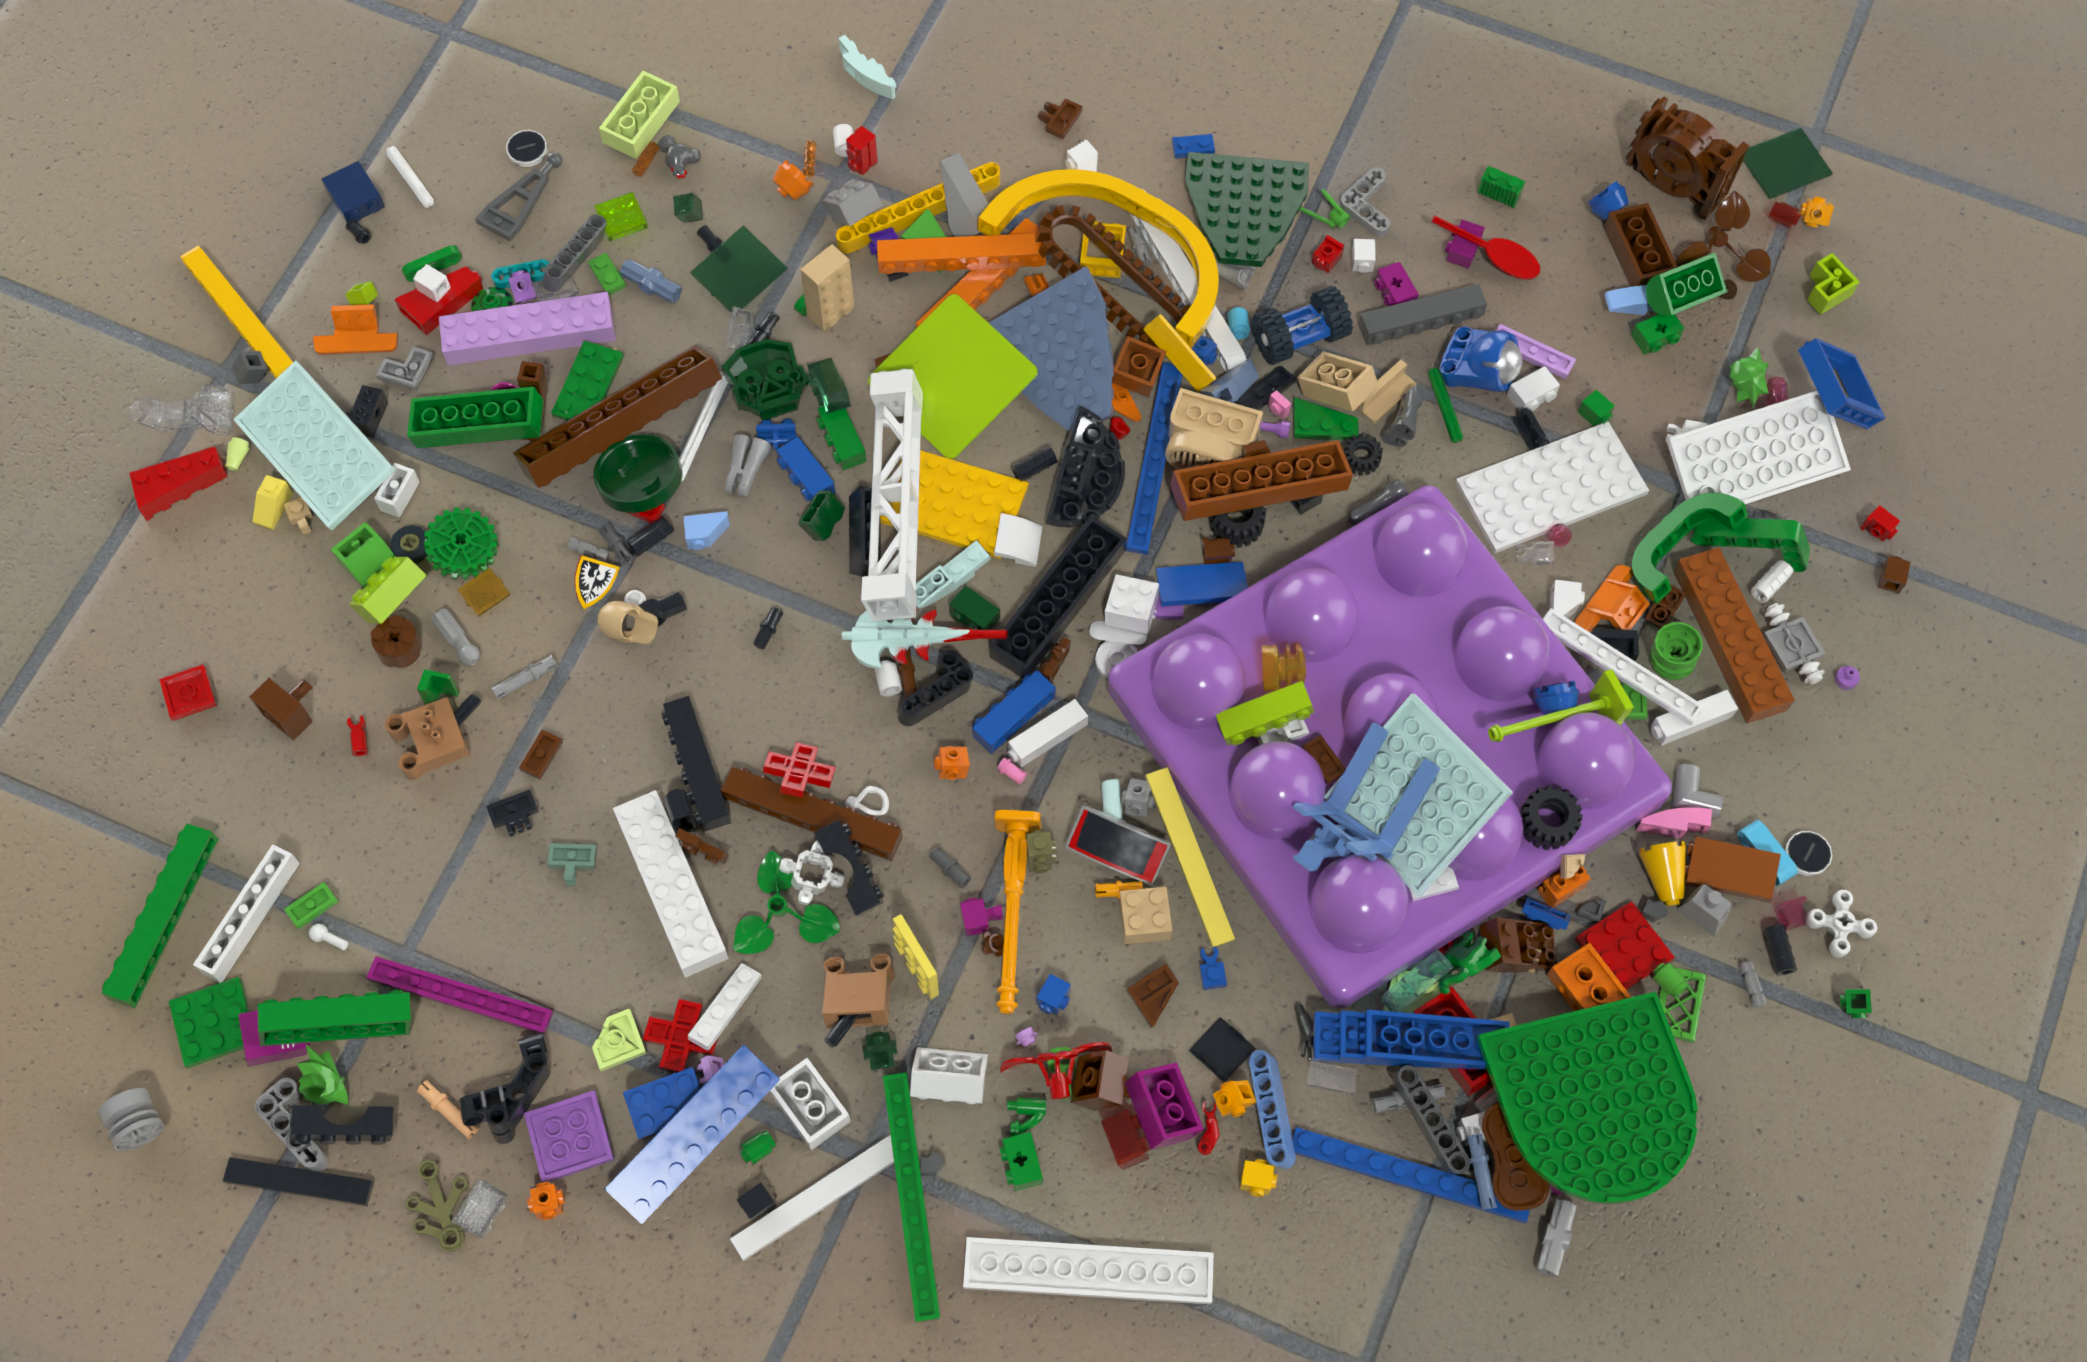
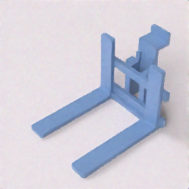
M1372 723L1329 800L1323 801L1322 804L1318 805L1304 802L1294 804L1293 808L1303 816H1311L1322 824L1323 827L1317 828L1314 833L1316 838L1314 840H1306L1299 854L1294 855L1293 859L1308 871H1317L1323 859L1327 857H1345L1350 854L1364 855L1370 861H1376L1378 856L1375 854L1380 853L1386 859H1392L1394 856L1392 854L1393 850L1438 775L1440 767L1429 759H1423L1379 836L1345 812L1346 807L1389 734V731L1378 723ZM1322 815H1328L1340 825H1334Z

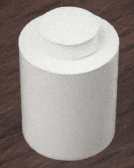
M840 124L833 128L835 153L842 157H848L846 153V139L853 134V128L848 124Z
M889 660L880 662L881 668L874 669L880 695L893 696L900 693L902 686L896 664Z

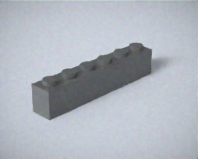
M1479 284L1361 313L1358 326L1366 345L1380 344L1386 340L1400 339L1405 335L1419 334L1429 329H1439L1444 325L1458 324L1468 319H1478L1484 316L1487 302Z

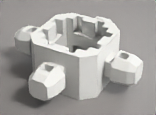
M818 841L814 842L811 851L806 850L800 853L796 862H793V859L784 858L781 860L779 867L781 872L786 874L793 873L791 884L794 889L800 890L798 902L803 905H808L811 902L813 894L819 895L823 893L828 883L832 887H842L845 878L838 872L831 873L833 863L828 856L824 855L825 853ZM808 861L810 864H819L821 868H824L821 883L816 885L813 884L814 882L802 881L803 878L799 877L802 863Z

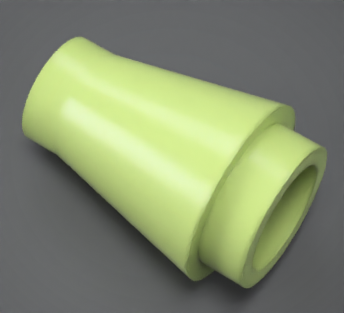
M235 437L228 442L225 468L238 471L240 464L250 450L248 448L249 442Z

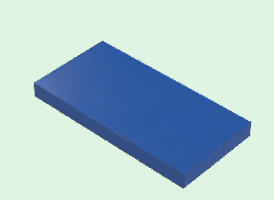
M1243 562L1156 568L1161 607L1224 602L1248 588Z

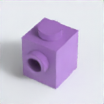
M524 270L512 273V277L508 279L516 304L537 299L529 272L524 273Z

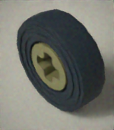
M412 525L397 530L390 542L393 554L396 557H408L415 564L423 561L427 557L424 547L426 539L424 537L425 530ZM410 541L413 542L412 548H409L408 542Z

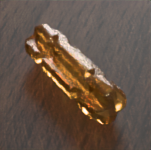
M813 140L805 142L803 163L805 177L814 176L816 142Z
M649 142L646 150H644L637 161L638 165L635 164L632 173L636 177L644 175L655 157L654 154L658 153L659 148L656 142Z

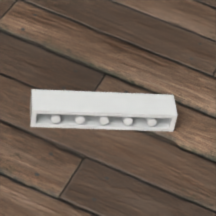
M272 844L193 964L202 974L219 983L223 982L300 864L293 854Z

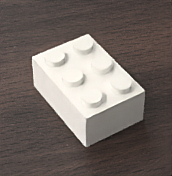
M808 1058L779 1077L780 1081L769 1091L811 1151L851 1122L848 1112Z

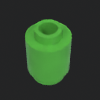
M1662 963L1653 971L1655 974L1653 980L1669 996L1672 995L1674 998H1677L1689 986L1685 982L1686 978L1671 963L1667 965Z

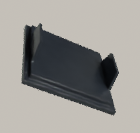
M1220 1017L1189 1052L1225 1083L1256 1048L1233 1026H1230Z

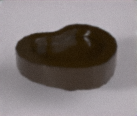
M1726 279L1724 283L1727 293L1718 297L1728 300L1734 299L1737 294V286L1732 280Z

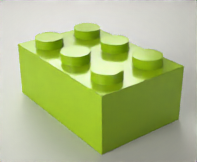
M389 557L382 564L383 569L378 574L374 573L368 578L367 586L363 590L359 589L351 597L352 601L349 606L367 623L382 624L427 576L408 557Z

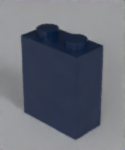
M359 161L321 178L327 193L346 223L349 220L351 221V219H355L358 222L362 218L376 213L385 207L379 192Z

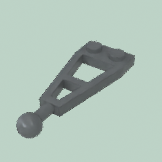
M557 152L549 153L546 157V164L540 170L534 168L491 201L475 218L476 223L510 242L525 224L549 181L547 174L552 168L561 166V155ZM535 179L539 180L532 193L524 189ZM515 195L527 201L516 220L497 210Z

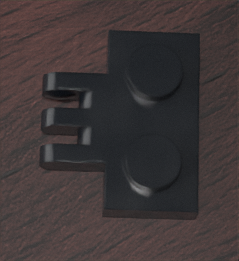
M530 789L486 806L494 828L506 825L510 837L515 836L512 829L515 826L519 834L523 833L521 826L523 823H525L527 830H531L532 826L528 816L539 812Z

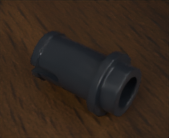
M351 219V221L349 220L346 223L345 228L355 237L358 243L365 244L369 242L371 235L368 229L363 228L355 219Z

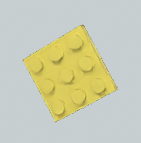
M899 915L893 918L894 946L900 956L904 954L907 961L905 964L911 975L916 974L918 979L917 985L922 994L927 993L930 999H933L939 995L937 973L903 916Z

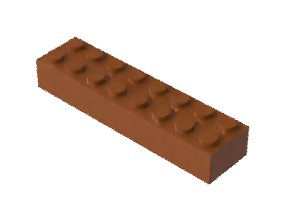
M1339 440L1174 470L1170 487L1183 521L1346 491L1349 489L1353 473Z
M1720 547L1679 559L1673 573L1682 591L1687 593L1685 596L1746 724L1788 711L1795 699Z

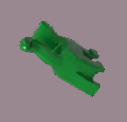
M1466 931L1459 943L1452 946L1442 958L1434 959L1429 966L1431 974L1439 981V992L1445 995L1450 992L1448 986L1461 983L1469 976L1474 977L1501 957L1497 948L1494 947L1491 951L1487 950L1485 946L1486 938L1479 936L1475 943L1472 939L1473 933ZM1454 970L1458 971L1457 974L1451 975V974H1452V971H1454Z

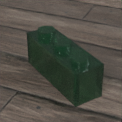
M832 358L807 364L809 373H806L808 385L811 386L813 395L816 396L818 406H823L826 414L851 407L847 388Z

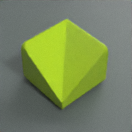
M369 281L356 284L346 292L345 296L350 305H368L378 296V293L373 283Z

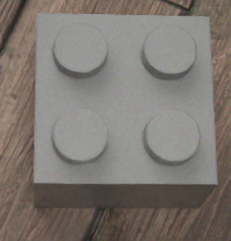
M855 179L847 181L844 184L845 187L840 190L831 191L827 195L828 197L822 200L833 222L846 226L853 225L883 206L872 183Z

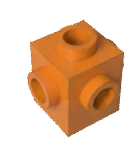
M940 747L938 756L934 757V769L938 770L939 779L955 780L967 777L970 766L967 747Z
M550 1182L539 1183L536 1185V1188L530 1189L531 1197L527 1198L530 1213L534 1212L539 1220H550L559 1214H563L562 1204H565L562 1189L559 1190L554 1183L550 1184ZM548 1198L547 1201L541 1202V1199Z

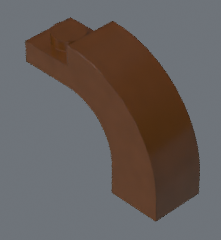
M522 361L517 382L519 388L534 387L543 398L542 427L547 396L545 369L541 363ZM527 438L522 440L534 441L536 440V438Z

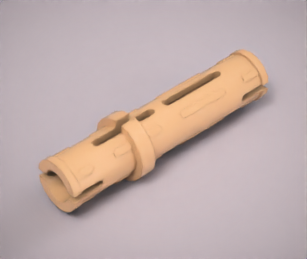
M428 1080L423 1082L424 1087L423 1085L418 1087L417 1093L431 1104V1108L434 1111L438 1110L468 1140L473 1137L472 1133L476 1135L479 1127L476 1125H463L460 1110L448 1100V1096L445 1093L441 1094Z

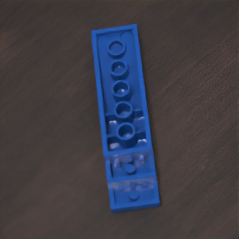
M1366 1010L1365 1012L1340 1011V1013L1315 1011L1313 1061L1384 1066L1409 1065L1427 1068L1487 1069L1476 1037L1479 1034L1508 1028L1510 1025L1509 1021Z

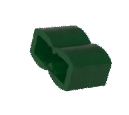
M820 490L811 500L809 508L802 514L798 525L813 540L825 541L831 536L834 524L842 519L845 506L831 491Z

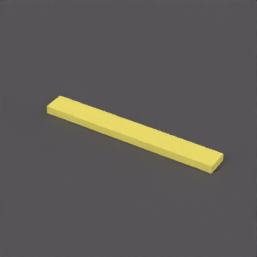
M1168 767L1147 774L1145 776L1212 948L1234 941L1235 937Z

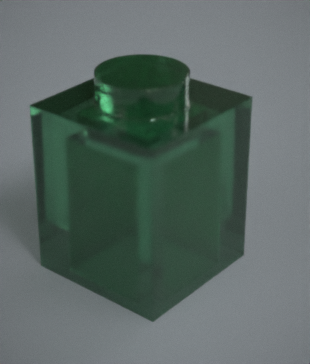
M688 193L673 196L675 217L683 223L703 220L702 200L695 194Z

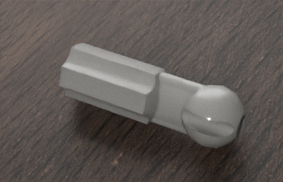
M441 609L434 613L431 618L433 624L447 643L458 653L459 661L466 666L475 665L480 659L479 649L468 641L464 631L448 609Z

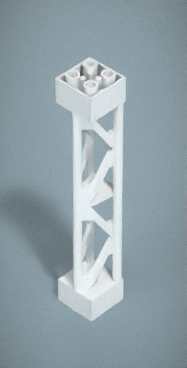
M901 369L899 371H881L871 374L870 396L875 405L869 571L868 576L862 577L861 601L872 621L916 617L917 535L923 392L913 369ZM904 416L903 423L899 424L895 417ZM883 426H886L893 431L901 443L881 472ZM902 458V463L900 464V466L893 473V475L888 480H886V478L888 477V475L890 474L898 460ZM888 502H901L900 513L896 514ZM882 515L889 519L898 534L878 562L879 518ZM899 550V554L891 562L888 568L883 571V569L885 568V566L887 565L895 551Z

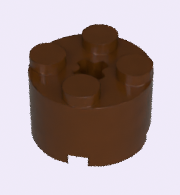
M394 615L387 618L382 624H377L371 631L372 646L379 659L386 666L405 668L419 658L422 641L414 625L409 620L402 618L400 615Z

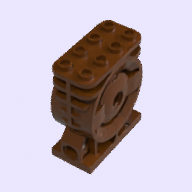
M1665 96L1661 99L1657 98L1649 112L1645 111L1640 118L1641 124L1635 132L1637 136L1630 145L1632 149L1626 156V164L1632 166L1637 161V171L1639 173L1643 172L1646 178L1658 189L1675 197H1689L1691 202L1702 208L1699 217L1706 220L1728 195L1750 145L1742 142L1738 147H1735L1722 139L1716 128L1702 116L1688 110L1678 109L1676 103H1673L1666 111L1665 107L1668 98Z

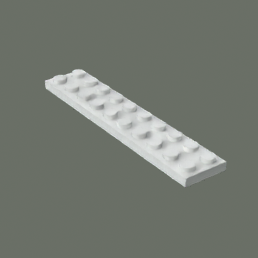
M967 1237L963 1289L1211 1305L1214 1253Z

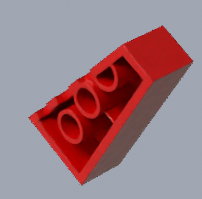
M215 446L129 473L138 509L146 521L152 519L153 515L161 510L164 512L172 508L170 505L181 499L184 501L190 498L191 494L199 489L203 491L227 477L223 459Z

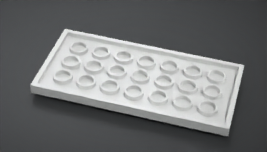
M1818 391L1666 439L1685 500L1705 493H1724L1734 496L1747 504L1851 470L1834 416L1828 414Z
M1609 422L1457 478L1455 482L1494 554L1643 497L1649 492L1648 487Z

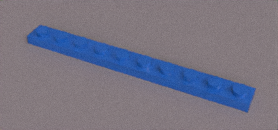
M1163 363L1126 547L1128 552L1148 555L1166 462L1165 451L1170 440V417L1182 380V374L1174 364Z
M1298 1127L1295 1128L1292 1140L1296 1155L1478 1210L1482 1208L1476 1181ZM1496 1196L1497 1208L1481 1210L1524 1224L1527 1223L1530 1210L1515 1211L1507 1209L1499 1203Z

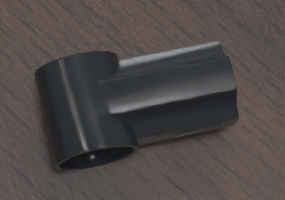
M679 591L662 599H649L640 604V607L645 612L657 617L658 626L662 625L667 618L687 610Z

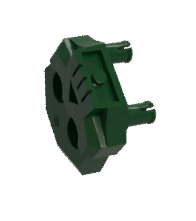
M764 339L737 348L722 365V373L732 388L733 400L738 410L751 412L760 417L761 420H770L772 417L776 418L779 415L787 414V412L797 411L801 396L808 387V378L803 367L798 366L796 363L792 343Z

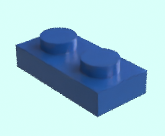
M1212 134L1172 137L1175 159L1187 158L1188 152L1215 154Z
M1526 897L1522 912L1525 913L1526 917L1536 921L1539 919L1547 922V925L1553 929L1560 930L1561 928L1566 930L1570 921V914L1529 897Z

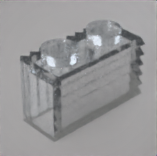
M477 1179L451 1223L472 1236L481 1239L483 1235L487 1236L494 1225L492 1220L496 1214H500L506 1207L507 1201L505 1199L508 1195L487 1181Z

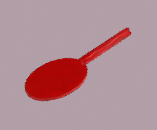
M1435 215L1433 216L1432 223L1484 248L1491 262L1508 275L1524 280L1534 279L1539 275V262L1522 245L1504 238H1493L1487 242Z

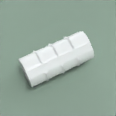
M1778 560L1752 588L1751 595L1753 598L1761 603H1766L1792 575V567L1785 561Z

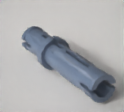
M1481 1133L1469 1135L1467 1139L1471 1153L1469 1160L1470 1164L1473 1163L1481 1210L1497 1208L1487 1162L1489 1155L1485 1153L1483 1135Z

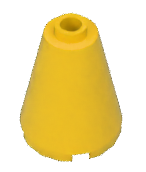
M1681 841L1679 846L1677 842L1650 846L1651 849H1647L1646 852L1644 847L1638 849L1640 858L1659 900L1665 902L1666 906L1679 905V900L1684 899L1685 842Z

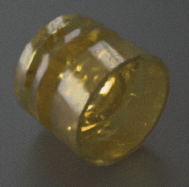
M1295 643L1294 654H1290V644L1285 645L1284 654H1279L1277 644L1262 645L1264 692L1279 690L1281 681L1286 682V687L1292 685V681H1296V683L1300 681L1305 682L1306 659L1301 643Z

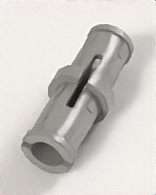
M1134 226L1135 232L1133 227H1130L1127 232L1132 241V250L1136 253L1137 258L1143 263L1146 261L1147 266L1152 263V259L1147 249L1148 243L1143 239L1139 226Z

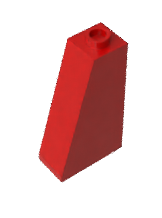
M465 266L445 275L451 288L438 302L424 295L417 288L394 299L398 310L427 336L440 325L439 316L453 315L483 289L481 284L482 278L476 271L472 272Z

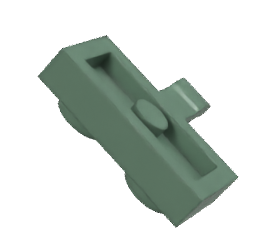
M550 843L547 866L548 868L565 869V885L575 886L576 869L595 870L597 846Z

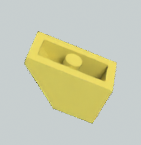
M266 475L256 493L253 514L254 524L274 530L285 510L284 504L288 503L293 495L286 481Z

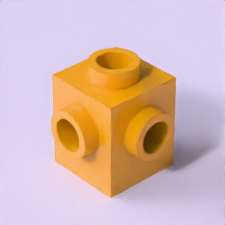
M1814 196L1813 199L1807 198L1806 203H1802L1799 215H1802L1801 219L1806 222L1805 225L1818 227V224L1829 226L1834 205L1825 202V198Z
M1248 1080L1225 1082L1220 1085L1221 1089L1213 1094L1217 1108L1222 1116L1232 1115L1233 1118L1239 1117L1246 1113V1108L1256 1103V1098Z

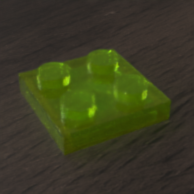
M633 192L594 205L597 215L602 216L606 220L605 233L609 242L648 228Z

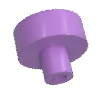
M1851 666L1841 667L1835 675L1836 684L1845 690L1854 688L1860 680L1859 672Z

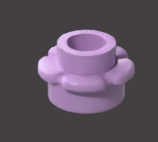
M1029 1027L1015 1035L1018 1041L1016 1044H1022L1024 1048L1036 1042L1035 1037L1038 1033L1034 1032L1032 1027Z

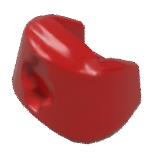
M1114 417L1111 419L1110 432H1114L1118 440L1124 439L1130 433V428L1122 418Z

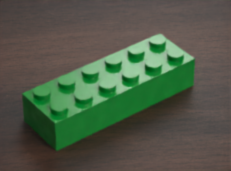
M534 387L411 398L407 437L417 448L538 438L541 431L543 398Z
M394 990L389 992V994L380 995L377 992H368L364 996L343 994L339 998L317 996L312 1000L296 997L284 1002L269 999L263 1001V1003H258L260 1046L410 1035L409 992L404 993L402 990Z

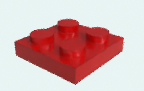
M204 664L159 679L169 717L172 721L217 706Z

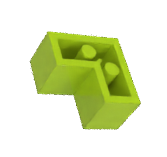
M1831 253L1816 262L1809 275L1817 285L1814 286L1807 301L1822 315L1851 297L1860 282Z

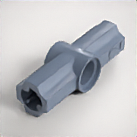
M631 259L626 260L622 264L620 275L637 284L645 294H655L671 304L679 300L682 288L664 278L659 270L653 267L647 269Z

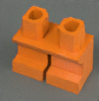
M1580 866L1575 875L1568 879L1561 878L1560 870L1544 880L1543 886L1539 887L1537 892L1548 906L1554 908L1567 900L1568 897L1570 898L1584 889L1591 878L1583 866Z

